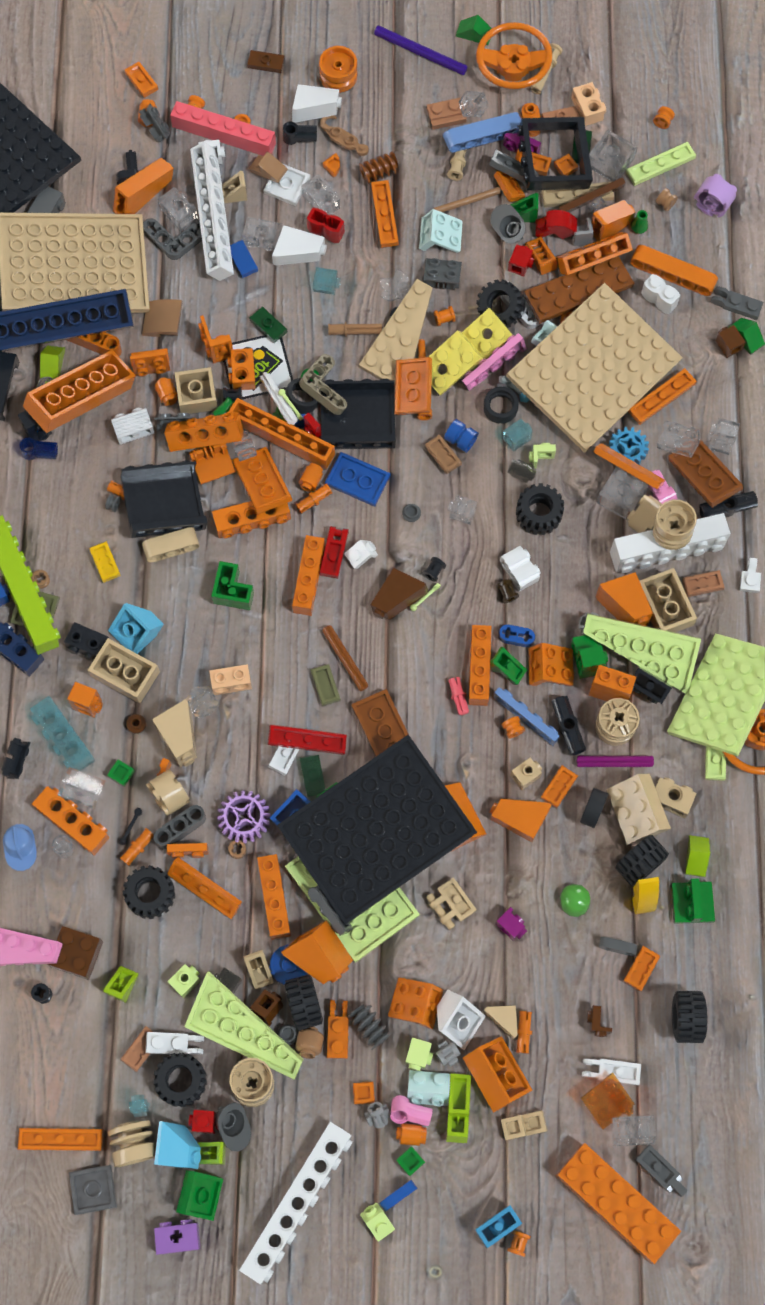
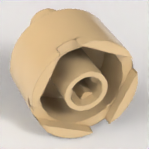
M644 495L638 503L640 504L636 511L632 510L627 517L628 526L638 533L653 530L656 513L662 505L653 496Z
M170 769L146 784L150 793L156 798L157 805L166 816L171 815L190 802L180 782L174 779L176 776Z

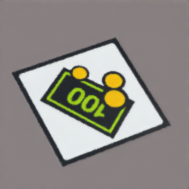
M266 335L232 343L233 349L253 348L256 389L242 390V400L269 394L260 380V376L264 372L271 375L279 390H286L288 384L293 380L282 337L275 343ZM227 359L223 360L229 383V373H232V367L228 368ZM238 360L237 362L243 363L245 360ZM240 376L238 379L242 380V379H245L246 377H245V376ZM229 384L230 389H233V384Z

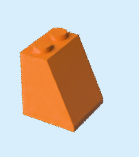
M636 572L599 585L596 594L597 601L617 620L643 626L648 625L653 612Z
M327 920L297 937L281 952L283 956L322 984L328 981L333 983L340 979L342 974L349 970L348 965L353 961Z

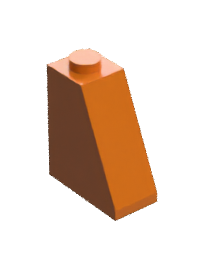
M622 200L594 212L591 221L593 237L597 241L618 233L631 224L636 213L633 206Z
M500 799L498 804H493L489 812L492 814L490 820L532 842L552 804Z

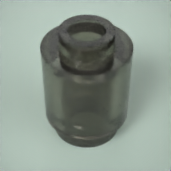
M513 459L507 473L511 474V477L528 483L529 480L533 481L537 471L534 470L535 466L519 459Z

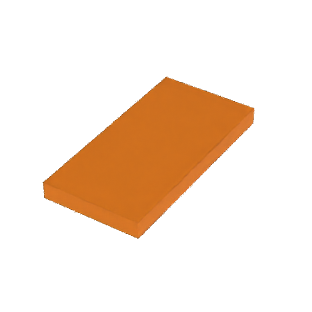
M267 447L232 459L233 465L257 514L292 501V497Z

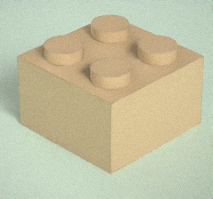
M211 367L175 372L181 413L193 414L217 409Z

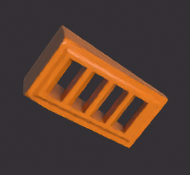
M542 237L525 243V246L533 250L532 257L535 258L534 263L541 275L557 269V259Z

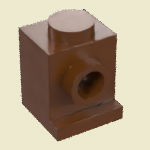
M264 989L250 1009L270 1027L272 1020L283 1008L282 998L276 992L272 991L270 993Z

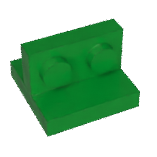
M699 878L691 879L689 882L671 884L674 924L715 922L712 882H700Z
M186 1170L176 1213L214 1221L223 1178Z

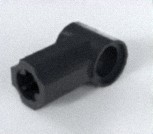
M292 121L286 122L283 125L282 138L284 143L293 145L297 141L317 142V125H297Z

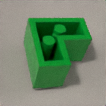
M219 561L211 595L213 604L251 610L254 597L253 585L237 583L240 574L238 564Z
M588 635L572 638L571 646L579 679L595 676L599 665L606 667L608 655L606 651H603L601 643Z

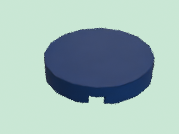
M288 944L279 947L273 953L269 966L272 976L283 985H285V980L308 974L283 956L281 952Z

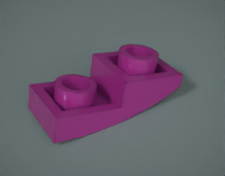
M506 133L503 146L509 151L517 153L520 137L514 133ZM530 138L531 151L539 154L541 142Z

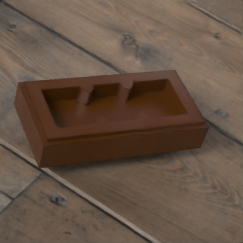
M251 50L247 67L282 73L285 56Z

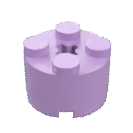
M714 174L704 180L694 195V200H697V207L709 216L716 214L718 215L717 217H722L736 198L737 188L725 181L721 175Z

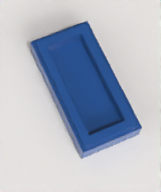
M243 240L230 245L232 260L242 278L258 272V267Z

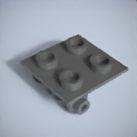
M426 258L423 282L436 288V282H438L437 288H439L440 282H443V289L445 288V283H447L446 289H459L462 262Z
M177 413V417H172V414H159V417L154 418V420L160 421V424H157V431L164 433L168 423L172 421H187L195 417L190 416L189 413Z

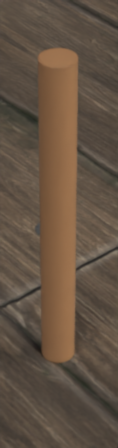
M496 187L433 209L443 213L501 194L500 187Z

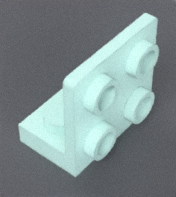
M432 209L421 217L419 249L426 251L436 244L459 253L461 251L462 220Z

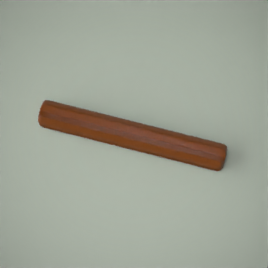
M331 625L324 627L322 630L358 690H366L368 683Z

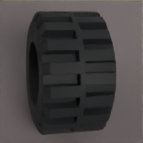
M498 279L494 280V283L488 282V287L486 288L483 286L481 289L483 292L482 294L478 293L479 300H476V304L479 306L477 310L480 315L488 308L492 309L493 301L498 296L507 295L510 298L509 307L503 313L496 315L507 328L511 327L512 323L514 325L518 323L516 320L518 318L521 319V312L525 311L523 307L525 300L519 289L511 282L506 280L499 281Z
M539 483L538 486L533 484L530 489L528 487L525 488L524 493L521 492L516 507L517 521L521 522L520 526L522 528L526 527L528 533L530 531H533L534 535H537L538 532H541V535H545L546 531L551 533L553 528L556 529L562 520L564 500H561L562 495L560 493L557 494L556 488L550 489L551 485L547 484L545 487L543 483ZM535 503H542L551 512L547 515L539 516L534 514L529 507Z
M653 835L647 836L618 861L615 868L631 886H634L638 880L645 879L667 859L669 853Z
M151 865L148 868L141 866L138 871L136 869L133 870V874L127 876L128 881L124 882L123 885L125 888L123 890L124 900L130 910L135 915H139L144 919L146 917L154 919L155 916L159 918L163 912L167 913L169 906L172 907L174 903L173 898L175 899V887L165 871L163 872L161 868H154ZM148 882L157 883L161 888L159 897L150 903L141 902L138 898L141 886Z
M310 974L285 980V990L296 1029L299 1031L321 1025L323 1017L314 982Z
M676 991L672 1001V1028L676 1042L703 1043L706 1038L708 1023L707 1004L703 992Z
M180 1052L179 1054H170L171 1056H166L161 1063L159 1062L157 1070L154 1071L155 1079H153V1084L155 1085V1091L162 1100L172 1106L186 1107V1105H192L205 1092V1085H207L206 1071L203 1065L190 1054ZM177 1068H186L192 1074V1083L183 1092L173 1091L168 1083L170 1074Z

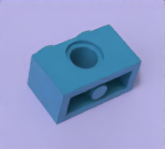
M509 1205L476 1228L475 1232L484 1246L489 1248L520 1226L522 1222L511 1205Z

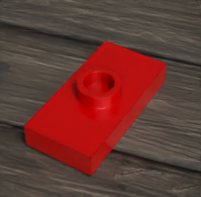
M307 413L304 416V431L321 439V425L310 413Z

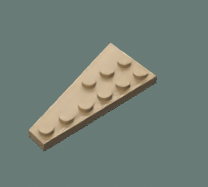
M419 279L414 282L360 362L359 368L378 379L394 380L395 388L396 360L415 358L432 294L431 286Z

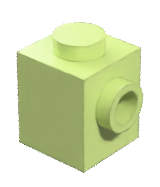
M184 964L167 982L185 998L201 981L198 977L200 973L192 965L188 967Z
M412 1038L405 1064L409 1065V1069L420 1071L421 1068L425 1069L426 1064H431L433 1053L430 1052L432 1043Z

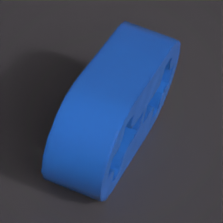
M504 625L500 628L499 639L506 644L530 647L534 643L535 634L529 628ZM506 630L510 631L511 635L509 638H506L505 634H503L506 633ZM525 634H528L529 638H531L527 642L523 638Z
M410 1180L379 1204L386 1212L415 1191L417 1187Z

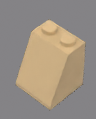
M185 699L152 719L156 730L179 767H187L197 758L192 712L188 701Z

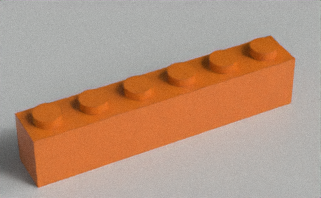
M236 398L229 410L232 413L239 412L243 429L311 463H315L327 470L335 456L334 445L288 424L239 398Z

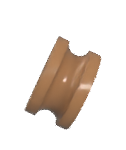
M37 570L32 574V582L36 581L39 589L46 588L49 585L50 578L46 571ZM43 576L45 580H41V583H39L37 578Z
M234 840L229 844L228 851L232 858L241 859L245 856L247 849L243 841L239 840L237 843ZM235 845H238V847L242 846L240 854L232 852Z

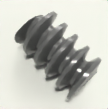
M363 1004L349 1014L348 1018L355 1017L352 1022L353 1025L360 1024L357 1030L358 1032L365 1031L362 1035L363 1039L370 1037L367 1045L375 1044L371 1049L373 1050L386 1041L391 1032L384 1033L386 1025H378L381 1018L374 1020L376 1011L369 1013L372 1006H364Z

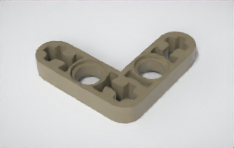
M323 354L303 375L299 385L332 413L340 415L346 409L347 402L322 382L335 365V360L332 356ZM313 370L320 372L321 376L315 374ZM319 391H323L327 397L322 396Z

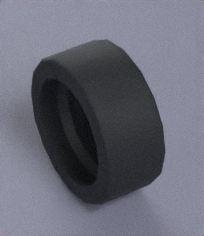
M296 378L288 384L285 394L300 414L311 413L316 409L319 402L312 396H310L312 398L311 402H302L294 397L292 391H304L299 385L301 378Z
M495 387L486 394L484 413L492 422L498 424L507 423L517 414L519 400L516 393L510 388ZM496 397H505L511 401L512 408L507 413L499 414L491 409V400Z
M593 788L580 823L595 828L608 793Z

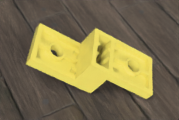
M488 308L463 332L457 330L429 356L432 358V387L439 395H443L468 371H474L483 359H488L492 356V352L496 348L502 347L507 339L513 335L491 308ZM486 329L492 330L493 334L490 339H485L483 336ZM441 364L447 366V372L443 375L438 372V367Z

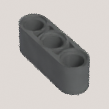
M193 805L160 827L154 834L157 846L161 849H167V844H176L203 825L206 820L203 808ZM200 812L201 817L194 820L191 818L193 813ZM183 823L185 828L182 831H176L175 827L177 824ZM161 835L169 836L168 840L164 843L159 842V837Z

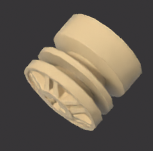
M672 499L664 502L656 513L653 525L655 541L661 547L669 550L685 547L693 536L697 522L694 508L682 500Z
M613 698L605 702L595 722L597 735L603 742L612 746L623 745L629 742L640 721L639 712L633 703L623 698ZM615 718H622V720L615 721Z
M246 1058L239 1061L233 1067L230 1073L229 1084L234 1097L239 1103L247 1107H258L265 1104L271 1098L274 1092V1079L270 1067L264 1061L258 1058ZM250 1080L256 1082V1088L253 1089L252 1086L249 1087Z
M131 1121L107 1131L108 1137L118 1136V1139L109 1142L110 1145H120V1149L112 1153L115 1168L155 1158V1143H145L144 1140L153 1135V1132L142 1131L151 1127L150 1121Z

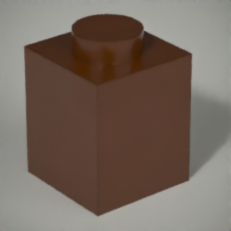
M733 325L729 328L724 327L718 332L716 343L726 358L743 350L745 340Z

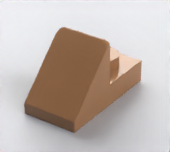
M266 152L264 156L258 155L249 167L251 173L279 183L288 170L286 166L269 152Z

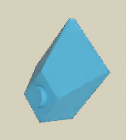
M125 603L108 631L125 648L138 654L157 636L164 624L151 611Z
M159 1121L154 1165L198 1169L201 1160V1147L187 1126Z

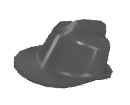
M502 204L493 210L491 224L501 239L509 244L522 240L526 231V224L516 209L511 205Z
M230 1103L225 1107L220 1106L214 1119L215 1127L220 1132L222 1140L228 1149L237 1152L241 1151L248 1145L251 1139V1128L245 1110L239 1103Z

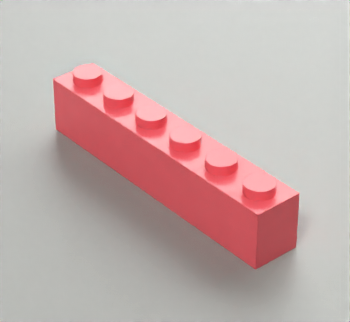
M176 101L170 114L173 128L211 140H219L221 143L262 156L266 152L272 154L276 145L274 131Z

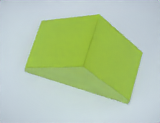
M47 345L40 353L41 380L52 381L60 376L65 347Z
M689 835L685 875L705 877L710 858L709 838Z
M120 966L103 992L126 1003L139 973Z
M224 1142L198 1143L201 1147V1160L199 1164L225 1165Z

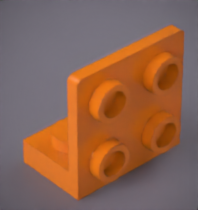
M200 316L201 323H198L202 342L205 344L207 357L212 358L213 364L227 360L231 356V349H233L230 335H219L215 339H211L204 316Z
M167 348L131 353L130 362L135 375L146 376L152 373L163 374L170 371Z
M540 643L528 648L529 685L537 686L544 682L567 686L574 685L573 649L547 643Z
M398 978L388 1017L417 1023L425 1028L433 1029L437 1017V1005L441 1001L444 990L431 983Z

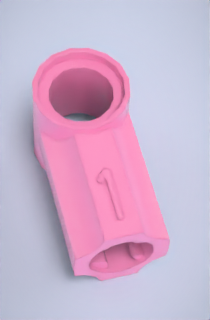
M660 470L652 471L654 474L664 479ZM666 481L659 489L648 485L653 493V497L662 504L672 499L677 500L674 489L671 486L669 487Z
M401 1095L392 1099L390 1118L393 1122L403 1124L409 1121L429 1126L432 1116L431 1108L412 1104L407 1097Z

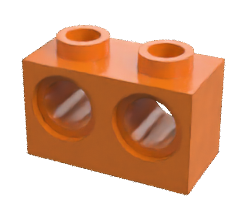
M253 348L231 349V356L228 357V368L232 367V373H229V384H233V389H238L239 387H242V390L256 389ZM238 360H245L243 363L237 362ZM240 376H245V377H246L245 379H242V380L238 379Z
M78 682L74 683L67 698L72 709L95 718L96 713H100L103 706L98 691Z

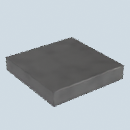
M112 1165L69 1172L74 1215L117 1208Z

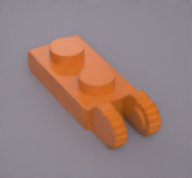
M330 1000L327 1058L348 1059V1001L343 1000L342 1003L343 1017L335 1016V1000Z

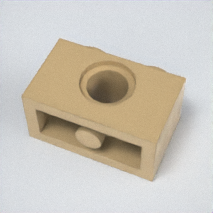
M659 778L655 789L663 809L686 818L697 793L693 792V789L688 786L682 785L681 787L674 784L675 782L670 778ZM673 792L678 796V799L672 800L668 794Z

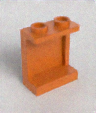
M599 665L588 696L604 701H609L613 698L629 700L636 677Z

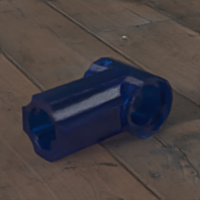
M28 437L22 439L19 444L21 454L26 460H33L35 458L56 459L58 455L57 442L35 441ZM27 447H32V448H33V449L30 450V451H25V449H26Z

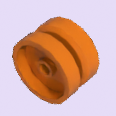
M333 46L323 51L319 60L322 85L325 88L339 89V93L351 89L357 82L358 75L357 58L354 52L345 46Z

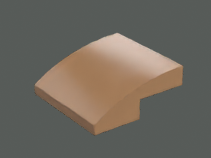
M162 299L149 301L150 310L145 313L142 336L161 337V334L178 336L182 300Z

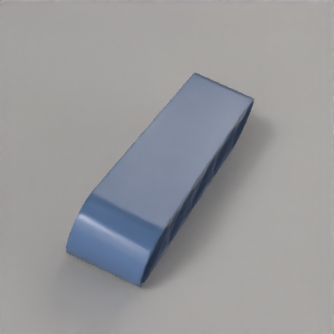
M513 112L451 128L444 132L443 138L449 151L452 153L503 140L506 133L517 134V125L520 124L521 117L518 112Z

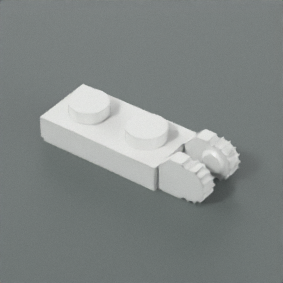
M147 1032L145 1053L170 1055L173 1053L179 1054L180 1052L201 1055L203 1054V1049L188 1048V1041L201 1042L204 1041V1036Z
M583 1059V1064L599 1066L598 1073L583 1071L582 1077L637 1086L640 1084L641 1064L607 1059Z

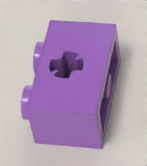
M193 1219L181 1220V1225L172 1226V1222L159 1223V1228H154L156 1255L199 1250L198 1223H193ZM177 1230H179V1234H182L179 1243L172 1239V1235H175Z

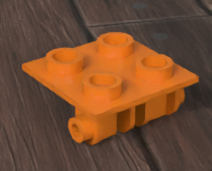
M226 443L205 446L189 452L192 462L196 461L195 470L201 485L236 473Z

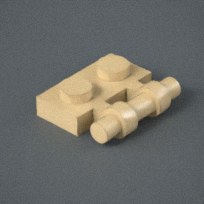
M454 877L437 889L441 895L439 898L436 899L433 893L426 897L430 903V908L436 911L440 917V922L442 925L445 924L448 930L455 927L451 920L455 916L459 922H462L477 911ZM442 903H447L451 909L449 913H446L442 908Z

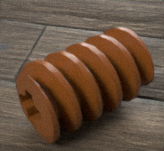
M392 151L389 155L385 153L383 158L377 156L376 160L370 159V163L368 161H364L363 165L359 163L361 175L368 184L371 183L370 178H373L376 182L378 175L381 179H383V173L390 177V171L396 174V168H398L397 158Z

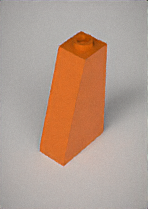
M159 158L116 186L113 212L115 214H136L172 181L174 168L163 158Z

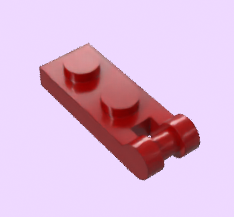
M330 526L320 569L321 576L339 578L349 529L343 528V530H339L334 526ZM334 537H341V540H335Z

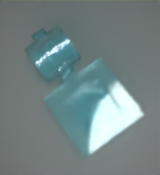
M144 1095L131 1096V1101L129 1102L131 1114L134 1117L147 1116L150 1103L144 1098Z

